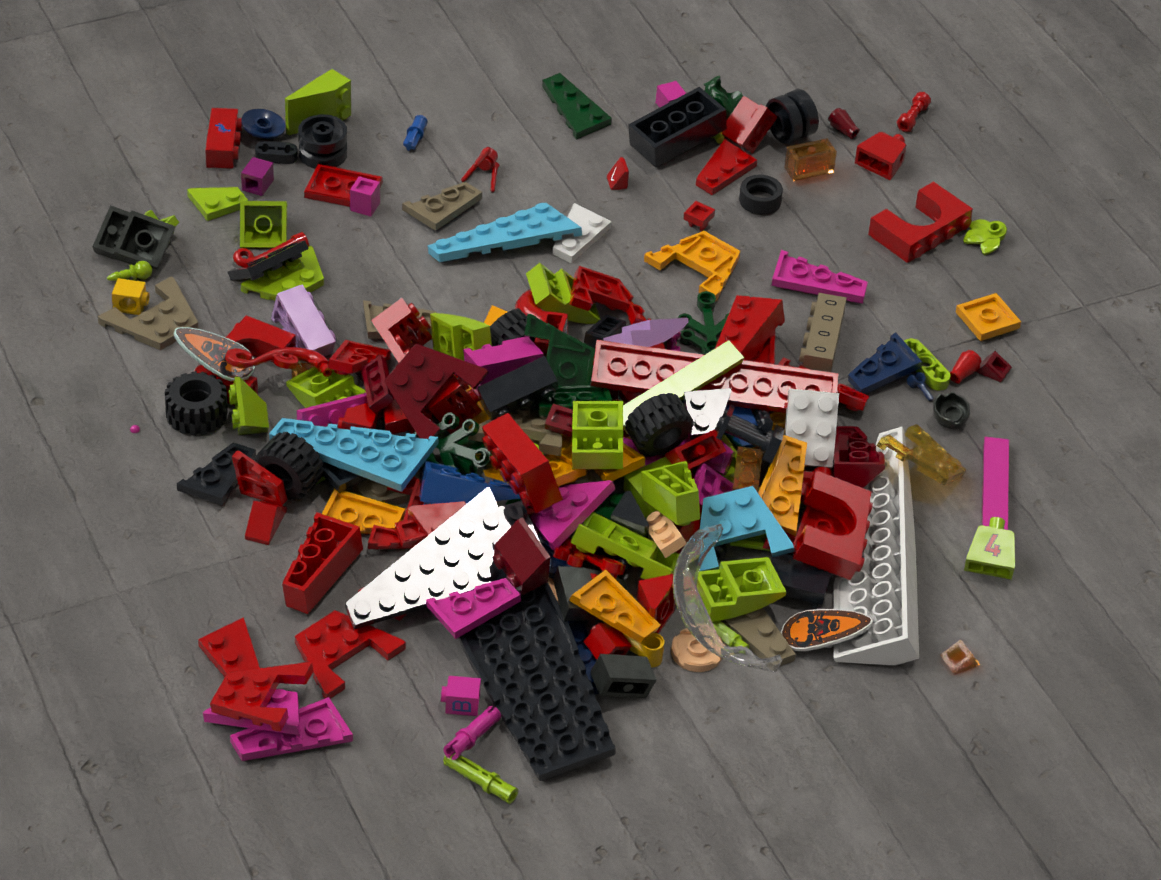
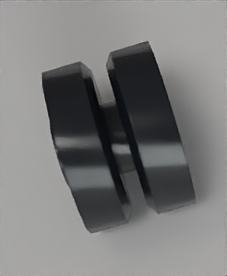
M796 89L772 98L767 102L766 107L777 116V119L770 127V131L780 143L789 144L800 138L812 135L817 131L819 125L818 111L814 101L804 90Z
M318 114L310 116L301 122L298 127L299 158L302 163L316 169L318 164L338 167L347 159V126L344 121L332 115Z

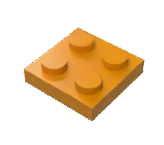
M997 293L956 306L957 315L980 341L1020 329V319Z

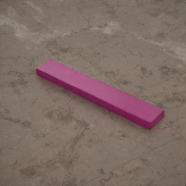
M984 437L982 525L989 526L990 518L1000 517L1005 520L1004 529L1008 530L1009 439Z

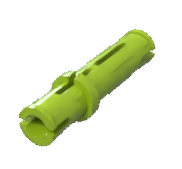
M446 755L444 756V765L480 785L484 792L492 793L508 804H511L516 799L518 788L503 781L499 774L483 769L462 755L456 760H451L452 756L450 758H447Z

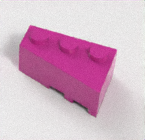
M527 336L502 341V345L492 347L490 344L483 345L482 349L478 350L463 349L466 362L483 367L489 372L479 386L544 356L543 352ZM476 388L474 392L479 397L478 389Z

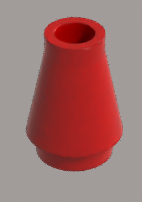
M973 350L962 352L950 372V379L954 383L959 384L963 379L979 370L982 363L981 357Z

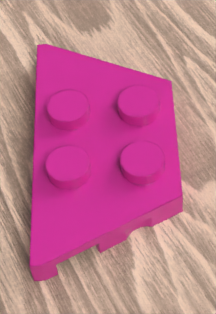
M613 481L560 486L559 490L563 500L537 514L534 512L530 516L533 526L540 532L543 539L548 541L552 550H555V547H559L577 529L578 525L582 524L615 490Z
M276 689L267 707L287 708L289 718L280 733L299 735L298 693ZM211 707L203 712L204 722L279 732L272 730L271 725L265 723L261 727L254 725L252 720L242 717V719L236 720L211 712Z

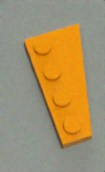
M783 435L782 442L758 494L782 529L796 536L807 442Z

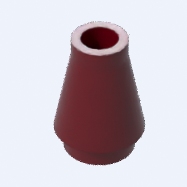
M836 108L828 117L830 126L847 135L850 139L858 135L860 129L855 125L845 109Z

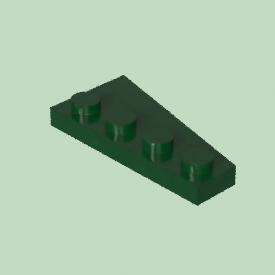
M561 73L542 80L543 89L552 103L557 105V111L566 119V125L569 129L573 130V136L576 140L611 125L612 118Z

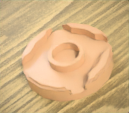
M690 627L683 629L677 637L673 638L671 654L674 661L688 671H710L722 661L724 644L717 634L715 636L711 633V630L702 627Z

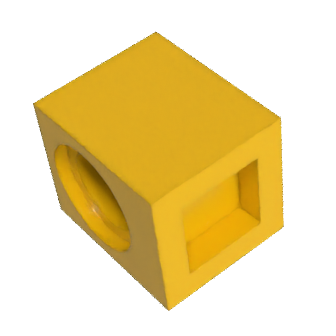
M117 279L112 291L113 308L116 307L122 313L140 315L144 306L149 304L150 294L146 292V282Z

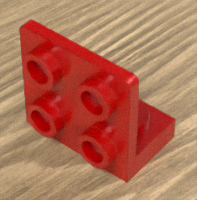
M743 96L727 119V129L722 131V135L753 154L777 119V116L764 105H758Z

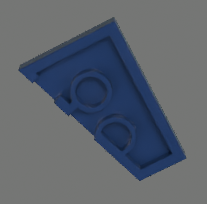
M895 332L890 336V340L885 345L881 344L877 348L876 353L871 358H866L848 374V381L857 391L866 394L922 368V361Z

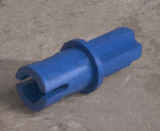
M415 116L412 125L408 127L407 136L403 142V146L407 147L406 150L415 149L418 142L423 138V131L428 123L425 116Z

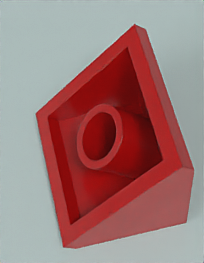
M669 574L639 581L637 602L661 625L655 633L660 634L675 611L679 575Z

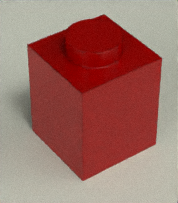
M607 623L596 624L590 630L589 636L584 640V643L596 659H598L600 654L625 655L632 647L621 631Z

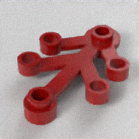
M568 537L559 547H555L553 557L566 560L570 566L582 568L583 561L587 560L600 567L602 572L607 570L615 579H617V575H624L626 565L612 560L611 557L581 552L576 548V545L571 543L572 538Z

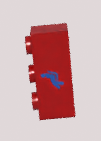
M211 108L205 149L206 168L233 169L234 160L239 159V146L236 145L241 144V132L238 131H242L243 126L241 124L242 118H239L238 109Z

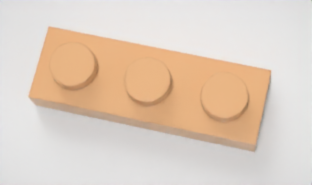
M655 511L647 517L649 534L665 558L687 544L674 523L662 513Z

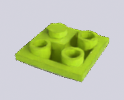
M235 377L234 383L230 385L229 390L230 405L235 404L232 414L233 429L238 428V435L268 432L269 421L266 402L240 377Z

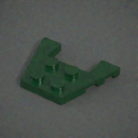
M527 314L524 336L549 341L546 359L558 381V386L590 385L595 349L560 331L551 324L540 320L536 316ZM533 401L531 406H536V402Z

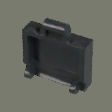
M783 554L772 557L771 563L786 590V597L812 602V609H817L818 604L823 605L832 579V573L793 559L794 555Z

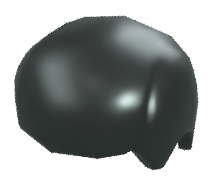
M953 391L944 395L939 393L933 401V415L937 422L944 427H959L965 424L970 416V404L963 396Z

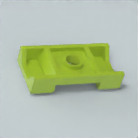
M594 512L587 517L582 525H578L571 541L581 552L594 554L599 547H602L607 554L612 556L618 555L626 559L627 563L634 567H643L644 570L641 575L643 579L674 574L682 555L674 552L665 558L654 541Z

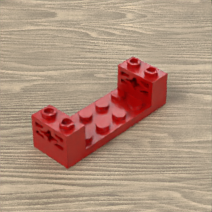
M403 298L371 320L398 363L415 344L423 346L432 339V335L428 331L431 328L424 316L419 318L420 312L413 303L408 305ZM455 375L427 406L439 422H442L443 416L447 413H453L458 416L460 420L459 425L455 429H448L447 431L450 434L460 429L465 420L473 419L482 412L477 404L480 401L473 389L468 391L469 385ZM453 418L449 420V424L452 423Z

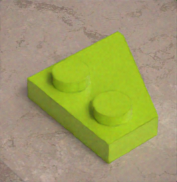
M238 187L187 189L189 199L207 221L240 210V201H248Z

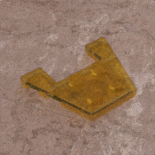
M917 424L908 427L905 436L917 444L918 447L909 449L890 434L882 437L876 445L882 450L888 447L897 452L895 457L903 462L906 460L914 462L918 465L916 470L944 486L962 478L966 472V469L958 459L952 457Z

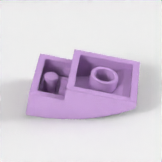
M688 318L647 320L621 327L622 333L603 339L604 341L650 347L665 342L676 335L688 323Z

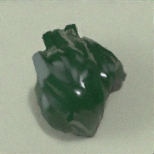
M719 75L704 83V91L726 109L727 120L743 95L739 91L727 93L721 86V76Z

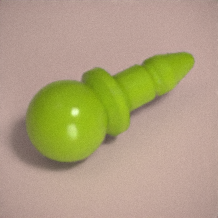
M139 261L135 266L129 265V270L125 269L112 273L107 277V280L117 281L118 278L128 279L130 277L134 281L137 278L147 279L152 274V266L146 261Z

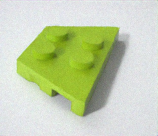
M309 246L308 250L302 252V257L290 262L287 259L282 262V267L273 271L267 269L263 271L264 276L241 283V291L246 294L249 290L260 293V298L276 300L277 293L302 284L306 291L310 293L324 286V277L313 247Z

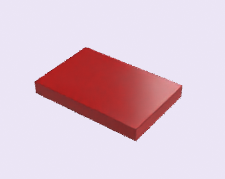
M318 164L304 191V198L350 207V189L358 177L380 182V188L383 183V177Z

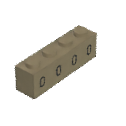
M819 293L817 302L812 301L810 315L813 317L808 318L806 329L810 333L805 332L803 346H806V348H801L799 362H803L804 367L810 370L832 372L847 297Z

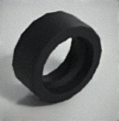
M768 175L749 176L742 181L740 186V205L745 210L754 214L773 213L780 208L782 202V184L777 179ZM761 191L772 196L761 198L750 193Z

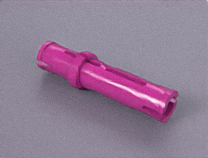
M489 706L470 725L460 729L455 734L456 737L444 746L443 750L446 757L450 758L452 756L451 760H456L465 750H470L476 744L475 741L501 719L500 711L496 707L493 709V706Z

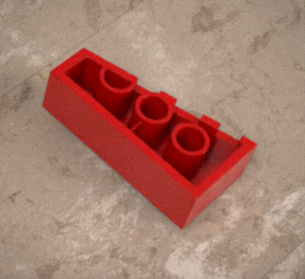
M736 295L715 348L729 340L742 354L744 360L752 361L753 357L756 354H760L764 349L763 345L767 339H771L775 335V329L778 326H782L785 322L782 299Z
M318 512L314 516L312 527H309L306 533L307 538L304 544H301L298 549L297 559L292 562L282 582L286 607L306 614L314 608L363 550L360 526Z

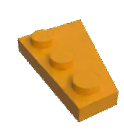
M335 488L322 512L324 515L360 526V531L363 534H371L373 525L395 530V523L403 521L406 513L405 508L347 491L339 493Z
M604 570L572 594L569 599L570 602L639 643L650 637L661 626L607 570Z

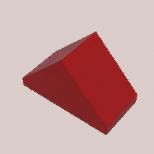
M253 501L245 539L269 545L287 512V507L265 501Z

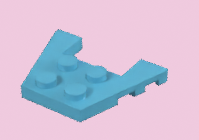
M753 486L703 498L696 572L719 569L715 546L762 534H767L772 557L795 552L793 543Z

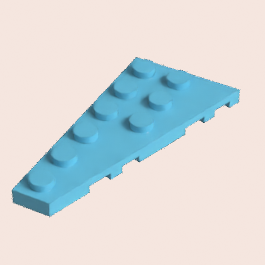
M539 203L535 207L519 210L508 217H500L494 222L478 225L475 229L459 232L447 239H439L436 243L428 245V253L437 261L444 262L468 257L469 252L486 254L491 253V248L501 246L503 250L539 244L540 239L552 238L553 241L560 240L562 235L573 233L574 237L581 236L582 227L549 204Z
M282 418L269 433L270 440L279 432L297 434L298 437L304 438L307 443L314 447L313 449L318 452L319 458L323 462L401 492L438 445V437L429 436V439L416 438V434L406 433V436L392 435L390 431L352 426L350 430L339 429L336 424H328L327 427L315 426L311 421Z

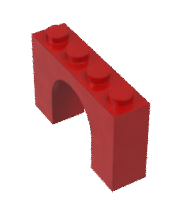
M933 181L918 190L915 208L931 218L935 223L925 226L913 225L905 222L890 210L885 209L871 217L868 235L908 263L915 258H919L930 249L936 248L945 240L951 239L960 231L966 230L972 222L973 208Z
M247 315L239 323L235 324L233 330L226 337L241 344L256 357L271 350L296 347L295 334ZM198 365L194 372H206L207 375L213 374L216 376V379L223 381L227 391V403L230 404L229 390L230 385H233L234 381L223 379L206 369L203 365ZM251 375L248 379L243 380L258 395L257 377Z
M816 470L806 485L803 504L834 516L841 522L847 535L837 536L806 525L796 541L793 559L851 580L856 571H861L865 561L862 553L867 545L865 534L870 526V521L867 518L873 507V503L870 502L871 491Z

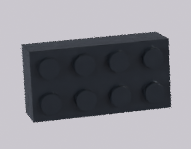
M697 87L628 124L630 145L653 166L658 167L726 130V109L701 87Z

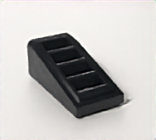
M606 314L585 332L584 343L595 349L597 340L604 341L603 338L620 334L622 332L621 327H625L627 322Z

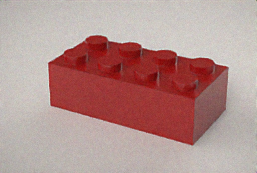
M509 413L482 426L485 435L482 441L486 449L492 453L489 459L496 471L499 469L505 482L509 481L513 492L516 495L519 494L525 507L530 506L537 514L563 500L549 460Z

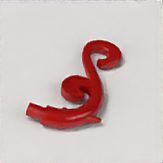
M301 347L271 350L252 359L253 355L250 352L238 348L230 349L225 354L226 362L238 368H248L273 361L280 368L294 369L298 366L299 360L315 366L325 377H329L332 374V370L328 369L329 361L325 356L316 351Z

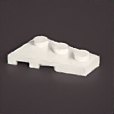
M575 203L568 218L582 227V235L574 237L573 233L562 235V239L556 240L553 246V255L571 264L611 229L610 220Z

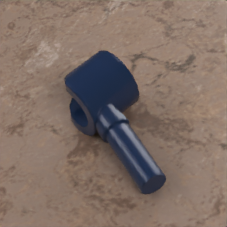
M917 372L915 375H910L907 378V384L911 388L918 387L928 401L931 402L934 397L924 384L926 378L924 373Z

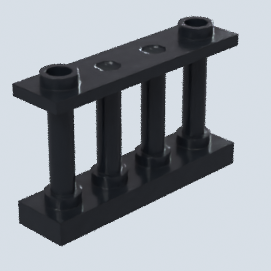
M731 404L729 409L725 408L723 417L720 416L714 429L718 431L716 438L721 440L724 432L761 448L760 451L764 452L763 460L772 463L782 442L785 428L775 425L774 430L771 429L769 432H763L759 429V426L733 415L734 405Z

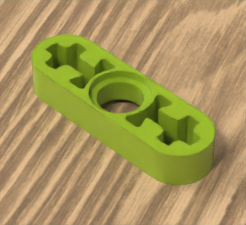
M912 338L904 340L922 362L931 365L928 367L922 366V368L915 372L924 373L926 377L925 383L930 388L938 391L947 389L950 382V372L919 340Z

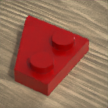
M236 451L232 456L240 493L283 506L287 501L283 480L241 451Z

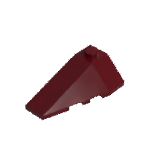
M836 426L834 477L864 488L885 469V458L882 452L876 451L874 443L869 444L867 441L868 437L858 426Z

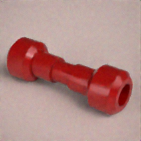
M918 92L912 99L913 105L907 113L901 114L898 118L897 126L901 131L910 132L916 124L917 114L926 110L931 104V98L927 93Z

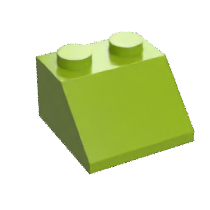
M240 201V248H274L287 241V201Z

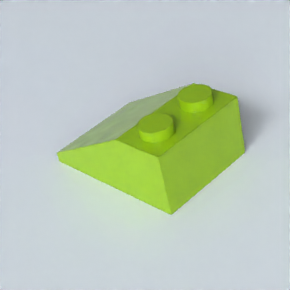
M331 69L286 97V134H297L301 122L310 116L318 114L332 115L342 121L351 116V80Z

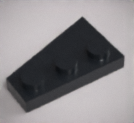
M305 240L293 242L267 254V259L262 257L247 263L248 267L234 268L227 272L231 280L243 278L255 280L264 276L263 271L267 269L273 271L282 267V262L287 259L290 262L302 257L301 253L309 248Z
M233 442L212 457V462L204 468L198 467L194 470L193 476L176 483L177 491L223 505L238 484L232 456L236 451H241L254 460L256 449Z

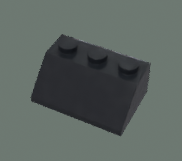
M543 356L478 386L477 389L481 406L492 421L507 413L511 414L512 411L518 408L525 409L539 398L551 397L559 390V387L546 357Z

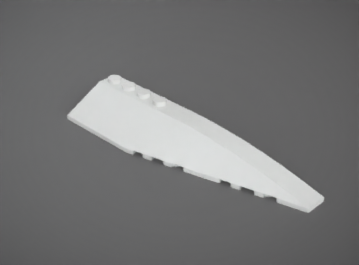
M903 427L879 433L876 442V451L884 454L885 469L864 487V489L871 491L870 502L873 503V507L867 518L870 521V526L865 534L867 545L862 553V557L865 558L863 567L860 572H855L851 580L839 576L834 581V609L856 611L868 615L872 618L873 625L852 639L834 644L835 662L898 665L919 659L915 529L909 465Z

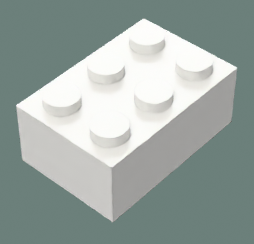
M789 389L784 435L807 442L804 467L817 468L824 466L830 469L833 468L839 393Z

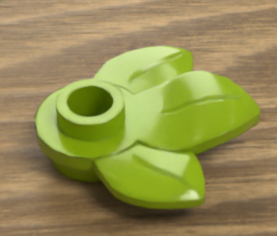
M974 220L969 226L971 230L965 234L963 242L964 244H980L982 254L987 255L1000 247V241L1007 234V227L1000 221Z

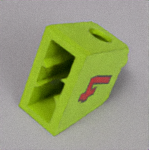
M992 517L990 518L989 526H978L966 557L964 571L1012 580L1015 568V538L1013 531L1004 529V519Z

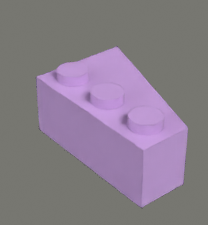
M303 284L277 293L271 317L274 323L279 321L284 327L283 330L296 335L297 348L310 349L323 356L332 354L336 343L335 334L326 326L323 313L317 310L312 294L306 291Z

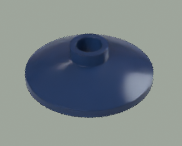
M266 109L248 110L241 119L243 128L249 134L262 139L277 138L284 133L286 127L282 117Z

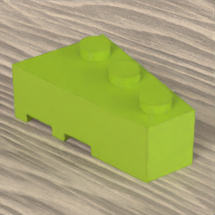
M687 461L641 471L642 494L645 502L676 525L685 526L690 524L691 521L700 519L699 490L695 480L691 477V471L688 470Z

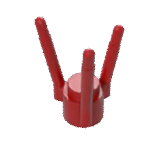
M490 147L484 148L461 181L465 182L477 167L482 170L492 169L490 191L494 192L497 170L500 166L496 162L498 159L497 152Z

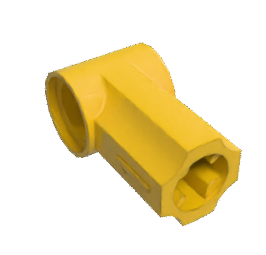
M653 633L642 643L624 634L632 645L630 651L638 656L647 657L651 668L657 667L662 663L664 638L660 634Z

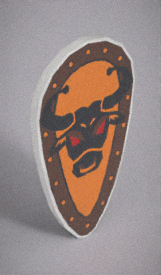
M806 610L790 617L783 625L781 634L794 651H810L824 647L831 648L834 644L852 639L871 628L873 621L868 615L850 610Z

